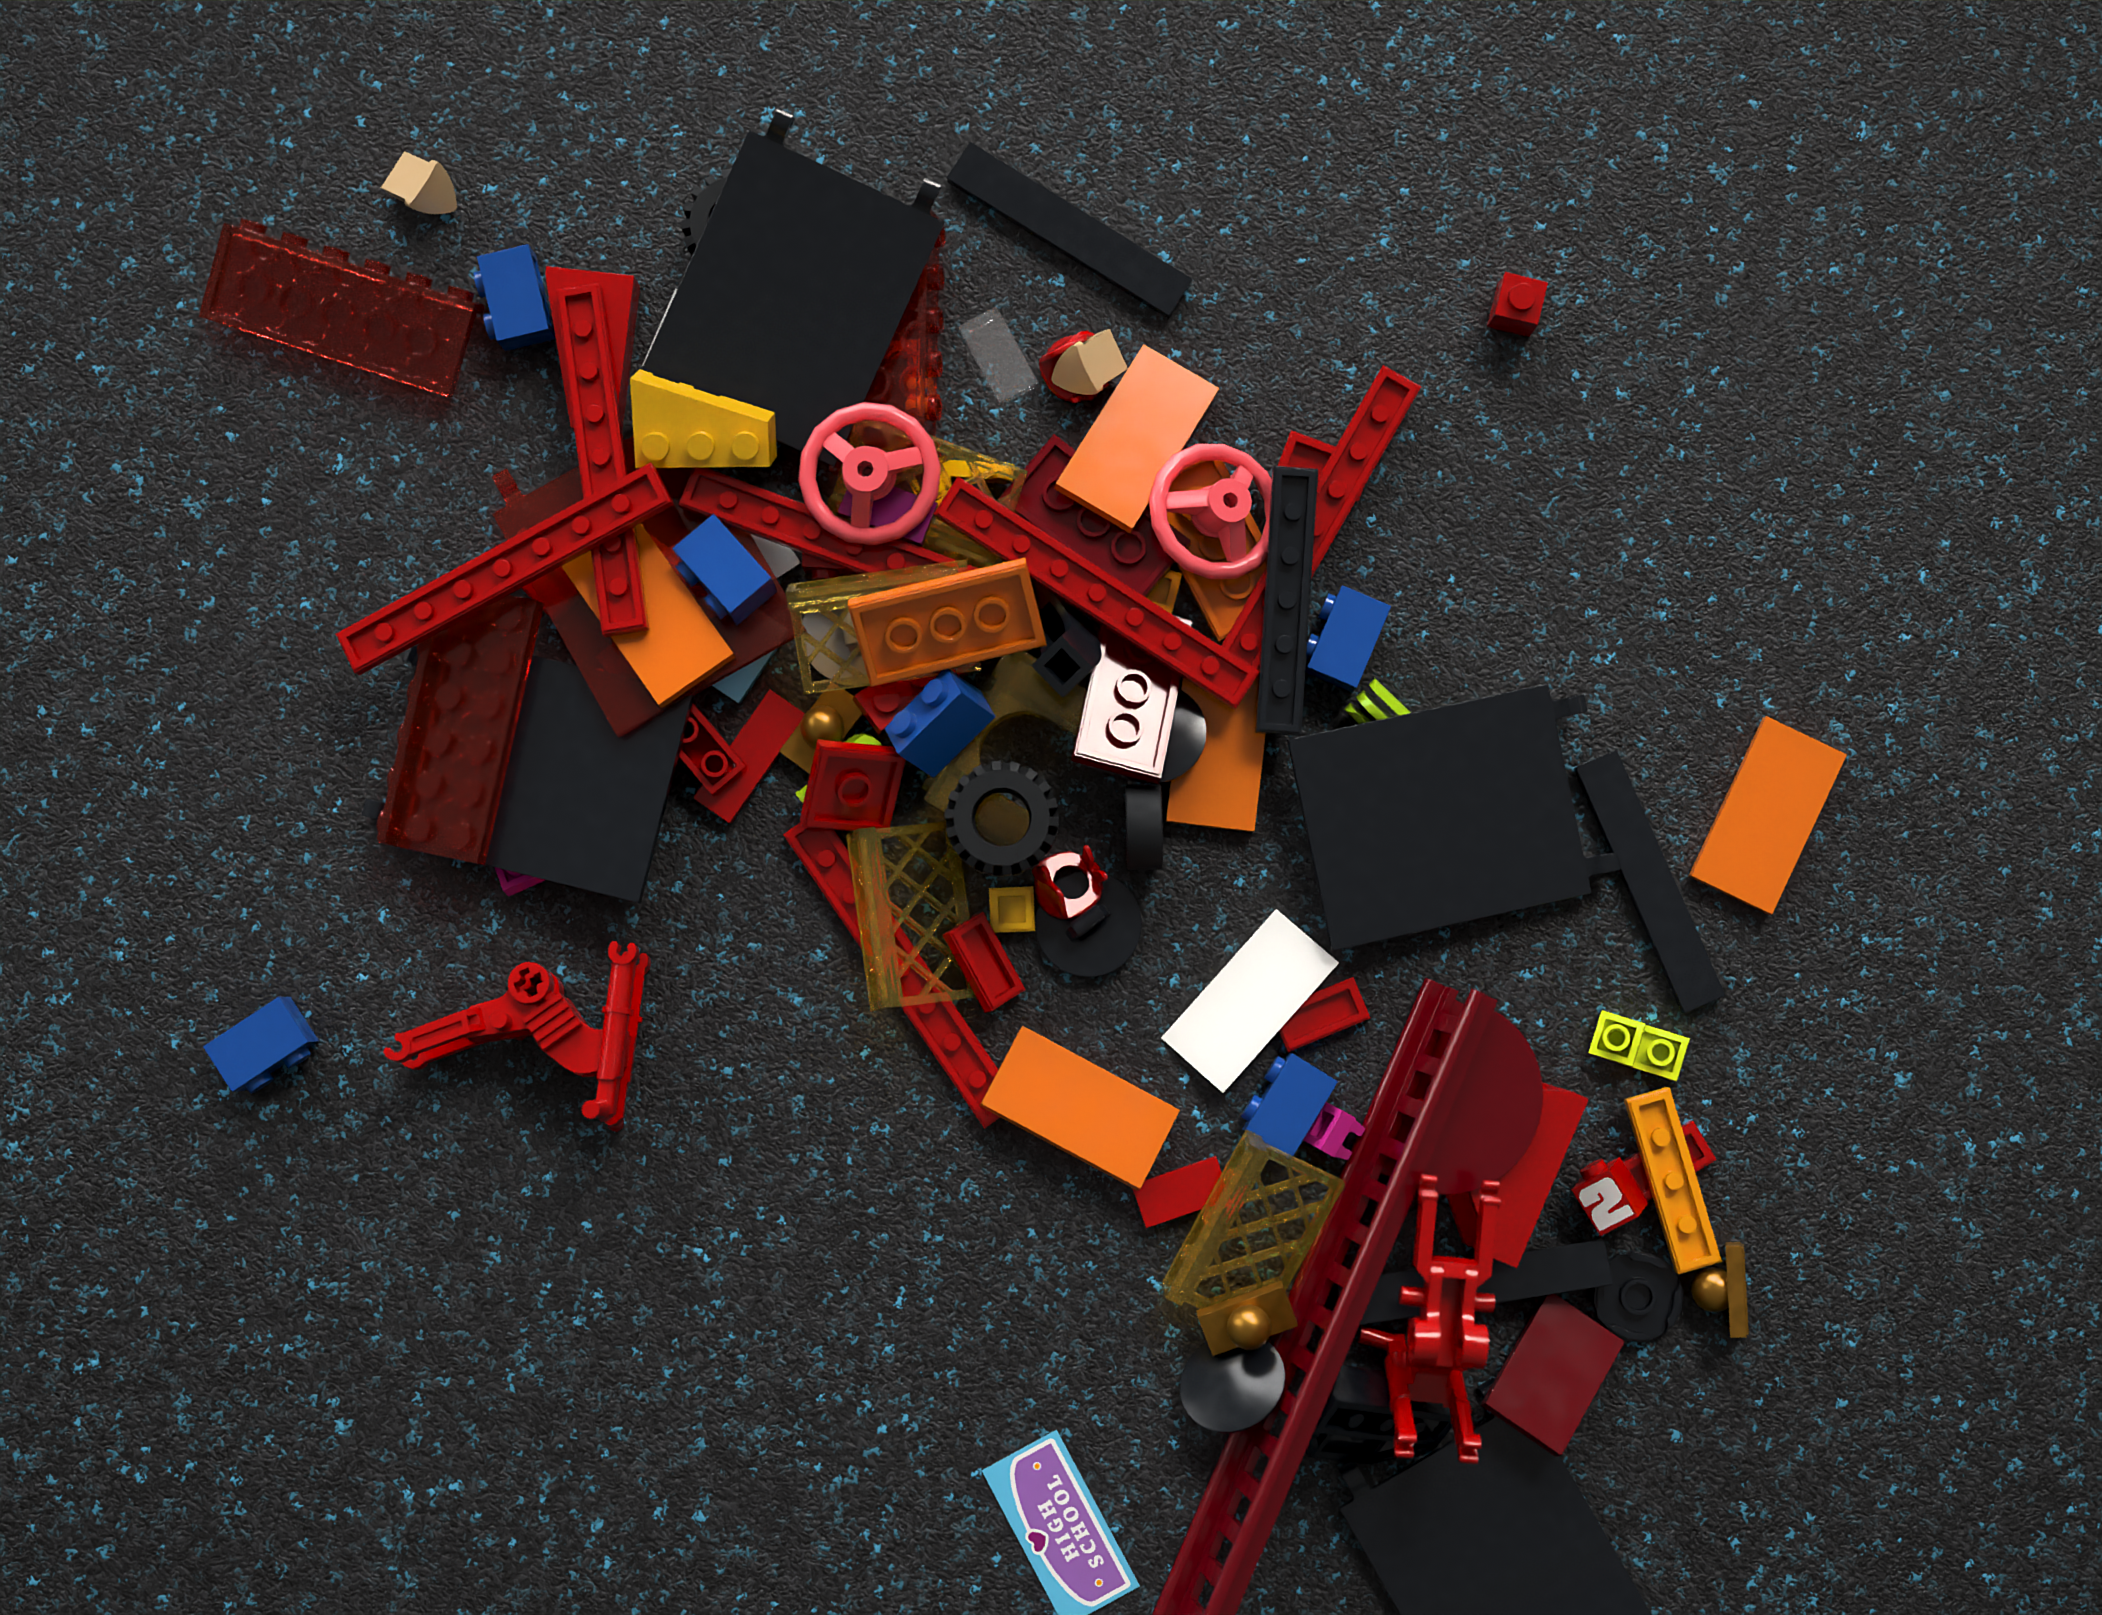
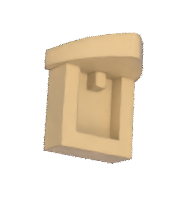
M405 151L381 187L392 197L403 201L406 206L422 213L445 214L457 209L454 186L444 167L435 160L427 162Z
M1107 329L1096 333L1083 343L1078 341L1069 347L1056 363L1052 374V382L1072 393L1094 395L1103 390L1105 383L1127 370V365L1111 330Z

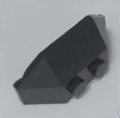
M1342 1365L1305 1451L1309 1457L1366 1464L1398 1458L1394 1456L1395 1427L1389 1406L1390 1395L1386 1371ZM1410 1401L1417 1433L1416 1444L1413 1443V1450L1420 1448L1423 1452L1435 1449L1453 1427L1450 1421V1409L1443 1407L1442 1403Z

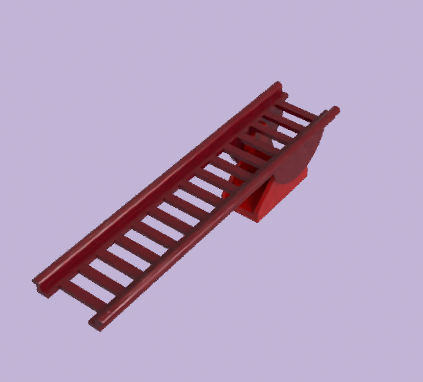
M1424 978L1362 1123L1365 1131L1362 1136L1357 1135L1351 1149L1353 1153L1349 1160H1346L1288 1295L1298 1326L1270 1337L1269 1343L1277 1350L1285 1367L1286 1380L1282 1397L1275 1409L1262 1422L1244 1431L1229 1433L1152 1615H1236L1418 1189L1421 1174L1438 1177L1435 1192L1446 1194L1462 1243L1472 1248H1475L1481 1183L1483 1180L1499 1181L1500 1188L1497 1198H1500V1207L1497 1211L1493 1258L1512 1267H1518L1589 1099L1575 1092L1542 1082L1537 1059L1526 1038L1507 1018L1494 1011L1498 1000L1471 988L1465 1004L1455 1000L1458 990ZM1381 1173L1391 1176L1387 1186L1378 1182ZM1371 1198L1379 1202V1205L1368 1228L1361 1224L1360 1220ZM1353 1240L1360 1244L1361 1247L1350 1270L1343 1266L1342 1262ZM1333 1283H1336L1343 1287L1332 1312L1324 1307ZM1315 1325H1318L1325 1331L1314 1354L1306 1346ZM1297 1367L1306 1372L1297 1396H1295L1288 1388ZM1280 1409L1288 1417L1279 1438H1277L1270 1430ZM1262 1451L1270 1459L1259 1481L1252 1473ZM1244 1494L1251 1501V1504L1241 1524L1234 1515ZM1226 1537L1233 1546L1223 1567L1216 1557ZM1206 1580H1208L1214 1586V1590L1206 1609H1204L1198 1602Z

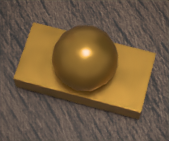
M831 681L812 708L804 714L800 724L779 752L810 774L817 739L844 742L863 716V713L852 700L854 696L834 681Z
M1725 1242L1727 1272L1715 1267L1703 1269L1693 1279L1691 1292L1697 1305L1706 1311L1720 1312L1729 1307L1730 1338L1747 1337L1746 1335H1749L1744 1244L1741 1242Z
M1282 1281L1197 1310L1198 1320L1213 1356L1238 1347L1244 1350L1258 1349L1266 1343L1269 1336L1298 1326Z

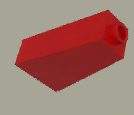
M546 266L545 277L570 427L574 431L555 290L600 283L603 291L623 432L640 285L633 275Z

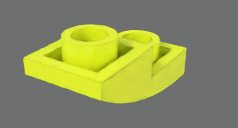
M1602 1010L1589 1054L1677 1082L1690 1038Z

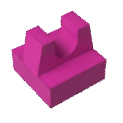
M1326 1102L1303 1141L1334 1158L1338 1157L1349 1160L1353 1152L1343 1147L1342 1144L1349 1132L1362 1136L1365 1128L1356 1121L1355 1117Z

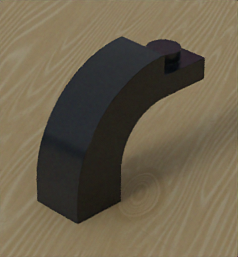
M1031 579L1047 646L1040 647L1041 656L1031 666L1064 698L1101 661L1102 649L1100 641L1086 614Z

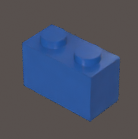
M526 244L477 256L480 271L474 272V280L480 298H487L490 313L484 314L483 317L490 340L496 339L504 351L556 339L537 256L530 245Z
M714 514L672 548L680 562L675 566V569L691 587L697 583L701 585L708 593L703 600L719 619L727 615L737 626L777 592V588L770 575Z
M1343 585L1336 596L1328 593L1318 618L1325 620L1320 635L1316 636L1311 633L1307 641L1306 660L1308 663L1305 673L1353 693L1358 687L1391 606Z
M945 669L928 682L924 689L902 711L898 712L884 729L898 755L934 778L996 716L979 689L951 669Z
M277 997L203 1046V1048L232 1092L248 1090L252 1094L274 1080L271 1073L284 1064L290 1069L311 1056L308 1048L319 1042L292 998Z
M1288 1052L1285 1059L1279 1056L1275 1058L1264 1077L1270 1084L1261 1098L1255 1094L1252 1096L1241 1114V1118L1247 1121L1242 1129L1292 1159L1338 1081L1293 1053Z

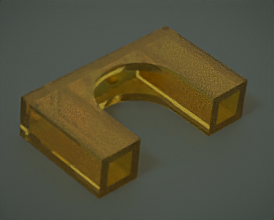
M1024 651L1014 653L1012 656H1002L992 673V676L997 678L996 683L989 694L981 691L996 717L934 778L928 775L921 788L927 792L924 801L945 814L949 801L948 797L951 791H954L958 785V781L963 775L967 776L971 773L973 768L981 765V750L986 737L994 727L1009 718L1017 716L1037 717L1075 739L1086 689L1077 684L1062 698L1031 666L1037 660L1036 658ZM996 793L984 799L976 811L975 824L982 838L995 846H1009L1018 842L1025 835L1029 826V813L1000 793Z

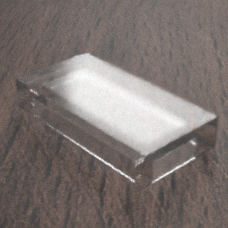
M997 306L958 326L960 335L999 406L1038 386L1036 377Z

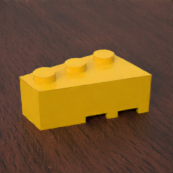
M641 369L630 378L635 468H641L650 462L656 468L770 467L776 459L775 412L722 395L719 397L694 389V386L681 382L678 384L653 376V373Z

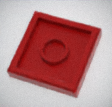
M817 739L800 816L802 826L888 834L906 759L898 755L896 749L891 746Z

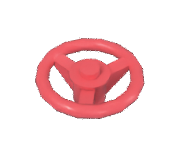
M862 402L836 410L814 428L801 452L798 482L805 507L824 530L847 543L876 546L903 538L925 520L938 496L941 465L933 439L916 418L892 405ZM864 420L886 422L903 431L915 447L888 453L870 446L854 448L836 433L846 425ZM823 448H826L843 463V481L847 490L852 494L851 524L835 516L821 498L816 481L818 457ZM922 465L921 491L911 509L895 522L875 528L869 527L873 501L880 500L891 492L896 483L897 473Z
M1195 444L1173 454L1157 472L1149 496L1151 526L1163 550L1184 570L1207 579H1237L1258 569L1267 559L1272 480L1268 472L1249 454L1225 444ZM1221 460L1237 467L1230 478L1219 480L1214 485L1204 487L1201 490L1169 492L1171 483L1181 471L1199 461ZM1253 480L1264 500L1266 522L1260 541L1246 555L1245 517L1250 512L1252 505L1248 488ZM1167 512L1188 514L1199 532L1211 538H1219L1227 562H1209L1192 555L1177 541L1168 523Z

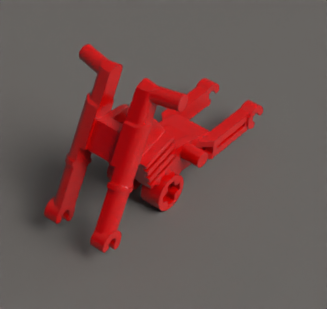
M616 941L610 943L608 955L612 963L606 1006L602 1007V1013H605L603 1030L593 1029L586 1024V1021L580 1015L573 1002L569 998L564 997V986L558 977L540 964L524 962L516 966L510 973L508 990L502 997L473 1005L468 1009L406 1032L396 1033L394 1038L402 1044L401 1051L396 1052L386 1047L383 1053L388 1059L402 1063L411 1070H421L430 1062L483 1043L506 1039L523 1040L526 1036H533L542 1051L569 1071L581 1077H596L598 1081L596 1100L586 1101L582 1106V1113L588 1119H598L605 1122L611 1131H620L624 1126L627 1091L632 1080L638 1026L643 1021V1017H640L644 979L645 974L651 967V959L646 953H641L639 956V948L634 943L628 944V951L623 952L622 956H620L621 945ZM539 980L543 981V982L539 983L537 986L535 985V982H536V981H539ZM537 989L538 994L530 995V993L535 992ZM418 1054V1057L415 1060L411 1059L412 1056Z
M1421 1174L1417 1192L1419 1204L1413 1265L1423 1276L1424 1283L1423 1288L1400 1286L1399 1305L1420 1306L1419 1316L1408 1319L1407 1347L1404 1334H1391L1363 1325L1359 1328L1357 1342L1387 1352L1384 1364L1390 1395L1389 1406L1395 1427L1394 1456L1412 1459L1414 1457L1413 1443L1416 1444L1417 1433L1410 1401L1442 1403L1443 1407L1450 1409V1421L1453 1425L1459 1463L1478 1464L1477 1449H1481V1437L1474 1432L1471 1417L1472 1409L1467 1397L1462 1371L1471 1368L1484 1369L1487 1362L1489 1348L1488 1328L1486 1325L1474 1324V1311L1493 1313L1495 1308L1494 1294L1476 1293L1477 1287L1490 1278L1492 1274L1497 1211L1500 1207V1198H1497L1500 1182L1483 1180L1481 1183L1474 1259L1432 1255L1438 1199L1435 1186L1437 1185L1438 1177Z

